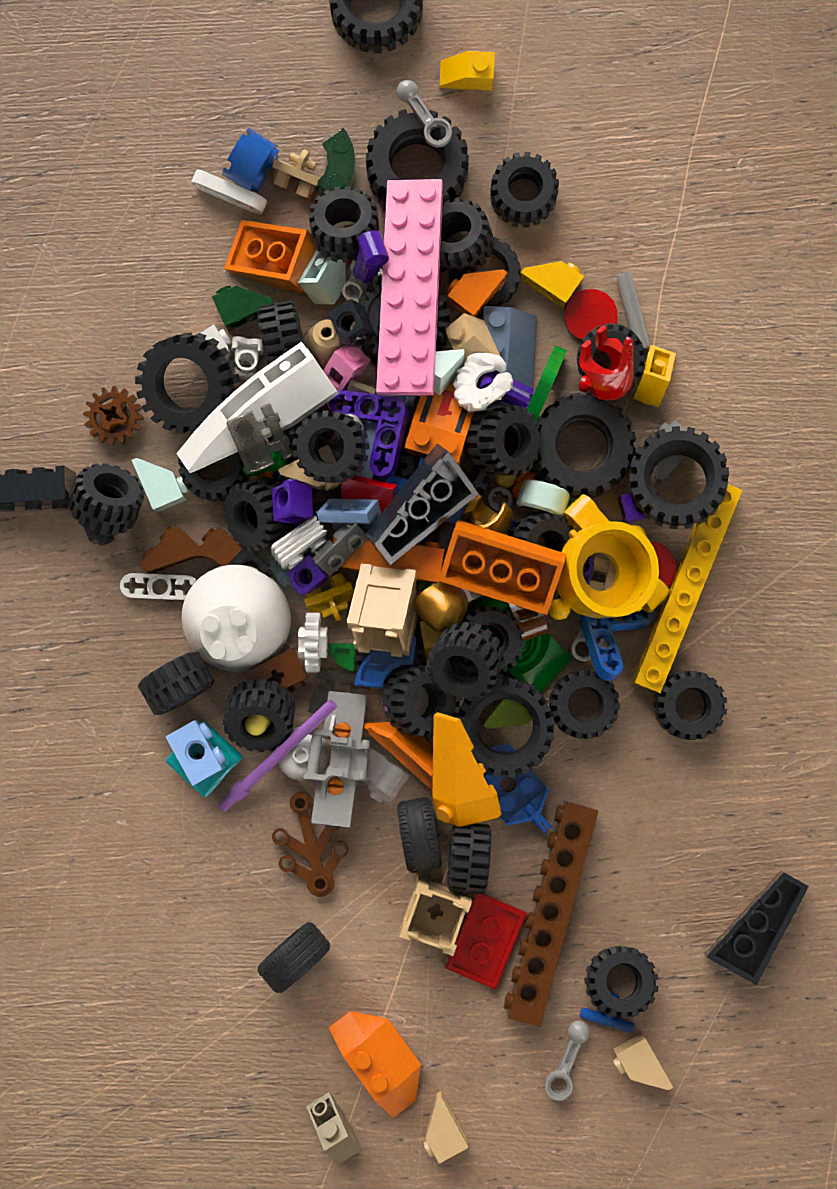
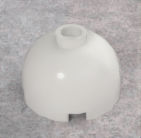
M299 727L293 728L291 735H292ZM309 734L277 763L281 771L291 779L306 781L303 779L304 773H307L312 737ZM322 738L318 774L325 770L330 759V747L324 738Z

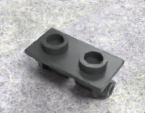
M345 523L333 535L337 541L333 544L328 540L314 552L316 555L312 559L331 576L368 540L365 536L366 533L357 523Z

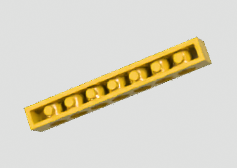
M728 484L724 499L718 506L717 511L713 515H709L706 521L700 525L698 522L695 523L676 569L674 580L669 586L670 594L663 601L630 683L654 693H661L742 493L741 489Z

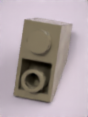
M330 1092L306 1106L324 1152L338 1165L362 1150L352 1126Z

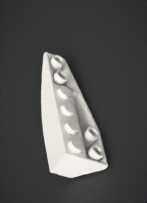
M300 342L256 373L224 400L194 431L177 452V455L189 473H192L293 427L339 393L312 354Z

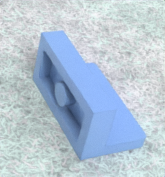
M328 499L319 509L317 515L320 522H331L334 530H339L345 523H357L363 531H368L381 515L378 500Z

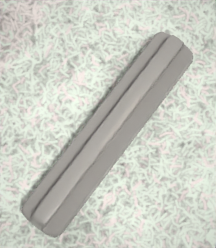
M624 272L617 276V282L630 329L641 340L645 350L650 347V342L632 274Z

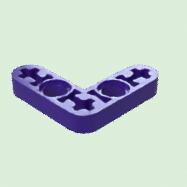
M345 390L337 391L339 394L329 401V407L333 412L352 414L359 417L361 421L378 423L369 467L381 479L392 477L398 467L409 415L407 406L396 397ZM345 398L349 404L355 405V409L351 406H343L341 410L337 404L338 402L342 403ZM368 401L375 402L374 411L368 415L363 414V405ZM397 405L401 410L400 413H395L393 417L389 412L382 411V406L385 409L394 410ZM389 431L395 432V441L391 445H384L382 442L384 434ZM381 449L384 450V451H387V452H386V457H385V454H383L382 452H380ZM385 458V461L389 463V467H384L381 472V469L377 466L378 463H383Z

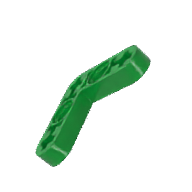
M556 345L552 350L527 408V412H531L535 416L534 421H537L567 352V350Z

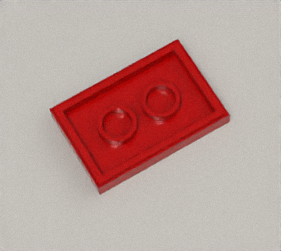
M475 894L469 912H467L456 938L457 946L454 955H449L445 969L496 990L527 912L489 895Z

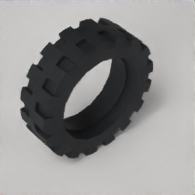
M493 237L494 247L490 248L491 254L500 258L505 264L507 279L503 287L494 294L486 306L502 307V304L508 303L517 291L521 276V266L517 260V254L510 249L511 246L506 242H500L499 238ZM456 272L455 275H449L450 284L456 278L460 280L463 276L459 272Z

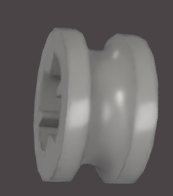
M497 487L490 492L488 505L493 511L499 512L501 509L498 503H493L492 497L496 498V493H501L502 497H507L508 501H504V503L510 507L512 495L508 489Z

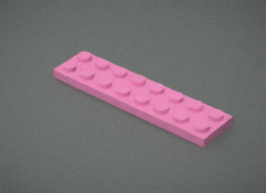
M442 179L387 180L384 244L389 260L383 265L376 388L378 395H434L443 204Z

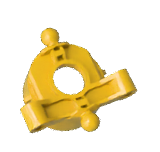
M581 495L563 512V518L574 529L569 532L570 539L562 550V553L566 554L565 563L557 584L558 587H556L561 599L553 600L548 611L553 619L563 620L567 618L570 608L578 614L591 618L625 616L636 611L639 612L641 609L651 613L670 594L668 587L658 578V558L642 527L622 522H609L598 509L595 502L586 495ZM595 553L606 555L611 559L615 567L614 581L604 591L591 588L583 576L585 561Z

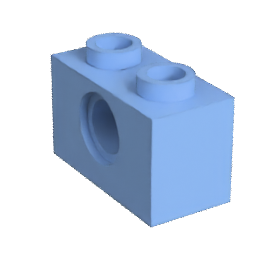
M194 720L166 736L192 786L224 769L223 762L226 761L218 746L216 748L213 747L209 739L212 737V733L205 722L201 724L199 720ZM195 743L201 744L205 749V754L201 759L195 758L191 753L192 746Z

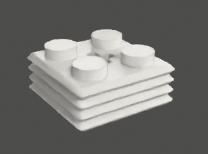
M313 516L272 544V556L275 557V561H278V565H281L282 570L287 568L291 570L310 552L313 554L327 542V530H323L320 521H317V517Z

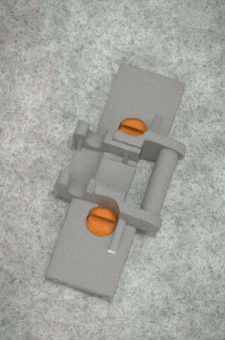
M329 691L328 700H333L337 708L325 718L324 730L314 729L309 733L312 736L307 773H304L303 779L317 781L311 823L350 828L357 781L365 782L367 774L366 767L370 741H362L367 695ZM322 738L331 739L330 745L332 746L330 767H327L325 775L318 774Z

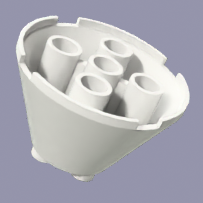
M226 565L207 572L191 587L183 603L182 627L188 644L194 652H199L203 661L224 671L245 672L277 656L289 635L291 612L283 590L272 578L270 579L253 567Z

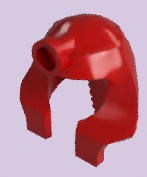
M601 326L596 331V347L610 356L612 364L607 369L601 367L591 357V340L581 345L579 364L587 376L584 375L581 378L579 391L585 393L590 391L599 400H615L625 396L633 382V340L630 337H626L622 345L617 338H608L607 327Z

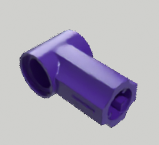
M368 231L358 238L360 250L353 268V274L356 279L361 280L363 283L373 282L380 267L389 260L382 234L379 231Z
M498 371L487 372L480 376L479 389H484L491 385L497 374H499ZM513 379V388L506 392L501 401L509 405H519V407L526 408L533 396V388Z

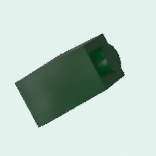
M231 286L222 287L216 291V295L212 296L228 332L258 319L259 306L274 303L272 298L239 286L232 288Z

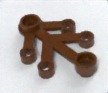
M299 791L291 797L290 807L298 814L305 844L289 835L288 831L284 828L276 829L272 834V840L275 844L285 845L309 860L311 870L296 863L295 858L288 854L280 858L278 865L282 871L292 872L307 881V888L312 895L324 897L333 890L334 878L332 873L341 858L348 854L349 847L343 841L336 842L332 847L331 857L325 866L322 867L320 856L334 832L339 830L340 827L332 828L329 825H325L316 841L308 811L312 806V798L308 793ZM303 798L306 802L305 807L298 808L295 804L296 799ZM281 831L285 834L286 838L284 841L276 839L277 832ZM343 845L346 851L344 854L339 855L336 853L335 847ZM283 859H290L292 866L285 868L282 865ZM319 878L323 879L326 883L325 887L318 888L315 885V881Z

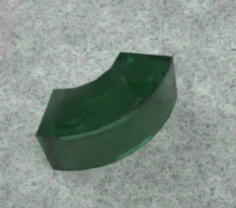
M342 128L322 144L324 156L328 162L325 173L317 181L322 195L324 191L329 190L331 192L334 191V187L339 186L340 189H345L346 186H349L353 190L355 184L356 162L354 149L348 133Z

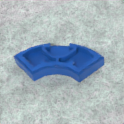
M413 637L409 656L395 657L391 656V652L373 650L362 662L354 685L382 689L385 678L392 670L402 665H413L416 637Z

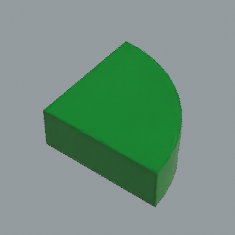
M328 643L333 660L340 667L349 671H355L356 654L354 644Z

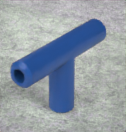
M611 992L612 996L620 998L618 994ZM584 1007L580 1011V1018L627 1033H633L635 1024L633 1022Z

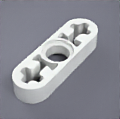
M196 170L191 184L199 190L255 214L262 215L267 204V200L262 196L202 170Z
M130 573L122 578L120 589L125 596L130 598L185 600V592L182 590H175L176 595L171 596L174 588L172 579H177L175 585L182 586L188 580L190 585H194L197 579L188 575ZM135 578L136 583L146 584L145 578H149L147 583L149 594L144 595L146 589L141 588L135 589V592L132 593L131 589L127 588V583H131L132 579ZM159 579L165 580L168 584L167 591L162 595H157L153 590L154 582Z

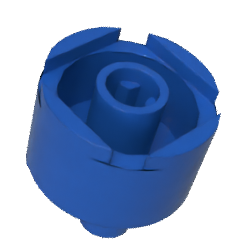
M247 128V136L242 134L227 159L232 164L229 170L224 167L222 176L249 191L254 190L258 193L266 180L264 178L267 168L272 170L275 159H279V150L275 143L254 130Z

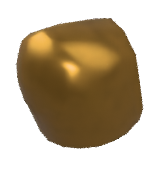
M478 494L465 506L464 512L461 515V521L507 535L514 515L506 503H502L499 513L494 512L482 501V496Z
M439 581L423 590L417 596L413 607L428 626L434 631L442 633L447 627L451 628L453 624H460L468 609V598L462 588Z

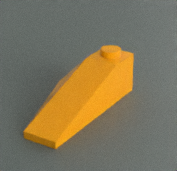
M437 712L434 715L432 796L437 819L462 827L498 818L501 815L497 792L493 785L487 784L483 776L486 770L482 763L477 764L471 752L474 746L461 720Z

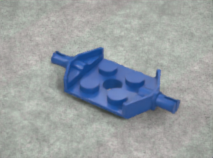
M509 743L490 747L502 753L515 751ZM532 769L525 774L523 772L516 774V777H513L516 783L515 788L508 792L500 787L501 779L508 775H501L500 778L494 777L489 772L483 773L487 784L493 785L497 792L501 810L500 817L507 826L531 821L537 825L543 834L547 830L541 822L549 830L552 828V825L543 817L541 812L549 789Z

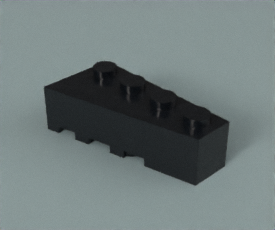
M65 465L55 466V472L54 469H45V467L32 468V473H27L26 470L20 469L5 470V474L0 475V512H13L15 507H25L26 511H41L42 506H52L53 510H68L69 501L76 482V472Z
M780 870L704 953L705 956L757 985L809 886Z

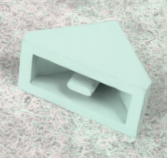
M464 349L436 352L434 392L438 395L457 377L455 371L463 367Z

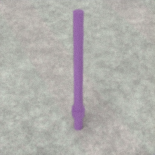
M329 699L243 781L239 780L231 787V792L219 802V807L223 811H227L236 801L243 800L250 793L251 787L337 708L336 703Z

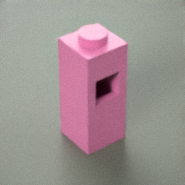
M344 345L333 353L323 371L337 391H347L350 380H359L370 359L359 348Z

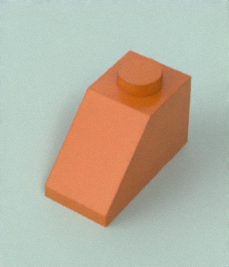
M504 270L464 274L460 280L456 278L448 287L447 302L462 314L465 313L477 317L506 281L507 272Z

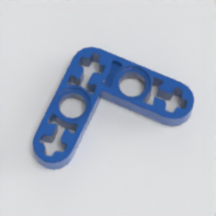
M641 609L639 611L640 615H636V611L622 616L623 622H618L613 617L590 618L580 614L579 622L595 672L601 679L612 681L623 670V661L613 631L647 628L655 618L654 610L648 613ZM600 637L604 639L607 647L599 646L595 638Z

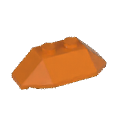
M391 721L368 722L364 724V730L433 791V739L428 742L423 736L402 733L398 731L399 728L393 727L390 724Z
M350 1010L328 1027L344 1059L375 1102L392 1118L416 1101L421 1063L388 1018Z

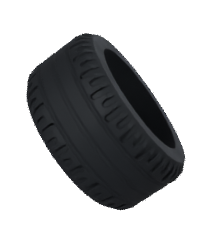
M427 797L399 802L397 805V815L407 870L411 873H420L439 869L442 865L431 800Z
M306 922L258 965V973L275 993H282L330 950V943L321 931L316 928L315 924Z

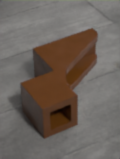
M175 525L173 528L168 527L160 535L159 539L161 541L155 548L150 547L141 556L143 561L139 566L145 571L155 573L196 558H208L216 561L221 566H226L243 548L219 526L215 530L211 528L201 539L204 543L200 546L180 527Z

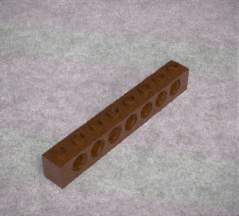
M565 800L562 806H557L554 821L558 822L555 832H550L547 848H551L548 859L544 858L542 861L540 874L544 876L541 886L536 885L532 901L536 902L534 913L529 912L525 928L529 929L527 939H521L518 955L522 956L520 965L514 966L511 976V982H514L512 993L507 992L503 1008L507 1009V1016L510 1019L538 1027L541 1026L598 810ZM569 824H575L578 827V834L572 839L566 838L564 835V829ZM562 851L571 853V860L566 865L557 863V856ZM554 878L564 880V887L560 891L550 890V882ZM547 905L557 907V913L552 918H545L542 915L543 908ZM539 932L550 934L549 941L544 945H539L535 942V937ZM532 959H540L543 965L540 970L534 972L528 969V963ZM523 987H534L535 994L531 998L522 997L520 992Z

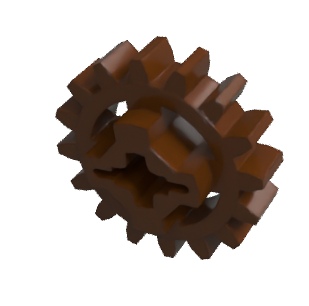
M116 386L112 387L111 392H108L103 387L101 396L93 393L92 396L95 401L93 403L86 402L90 411L83 412V415L90 418V420L84 424L87 428H93L90 435L93 437L99 435L98 441L103 444L108 439L111 446H115L116 440H119L124 445L126 444L125 437L129 436L131 439H134L135 436L132 431L134 429L141 431L142 429L137 424V421L144 420L142 415L137 414V412L142 410L140 404H134L137 401L134 395L128 397L129 391L124 388L119 393ZM113 399L111 403L102 405L104 402ZM126 404H128L130 408L131 418L127 417L126 415ZM104 412H107V413H109V414H110V413H112V414L117 413V414L119 415V417L122 418L123 420H120V419H118V418H117V419H114V418L110 419L109 416H108L107 414H105ZM97 414L100 415L102 420L101 429L97 423ZM125 427L124 430L115 433V430Z

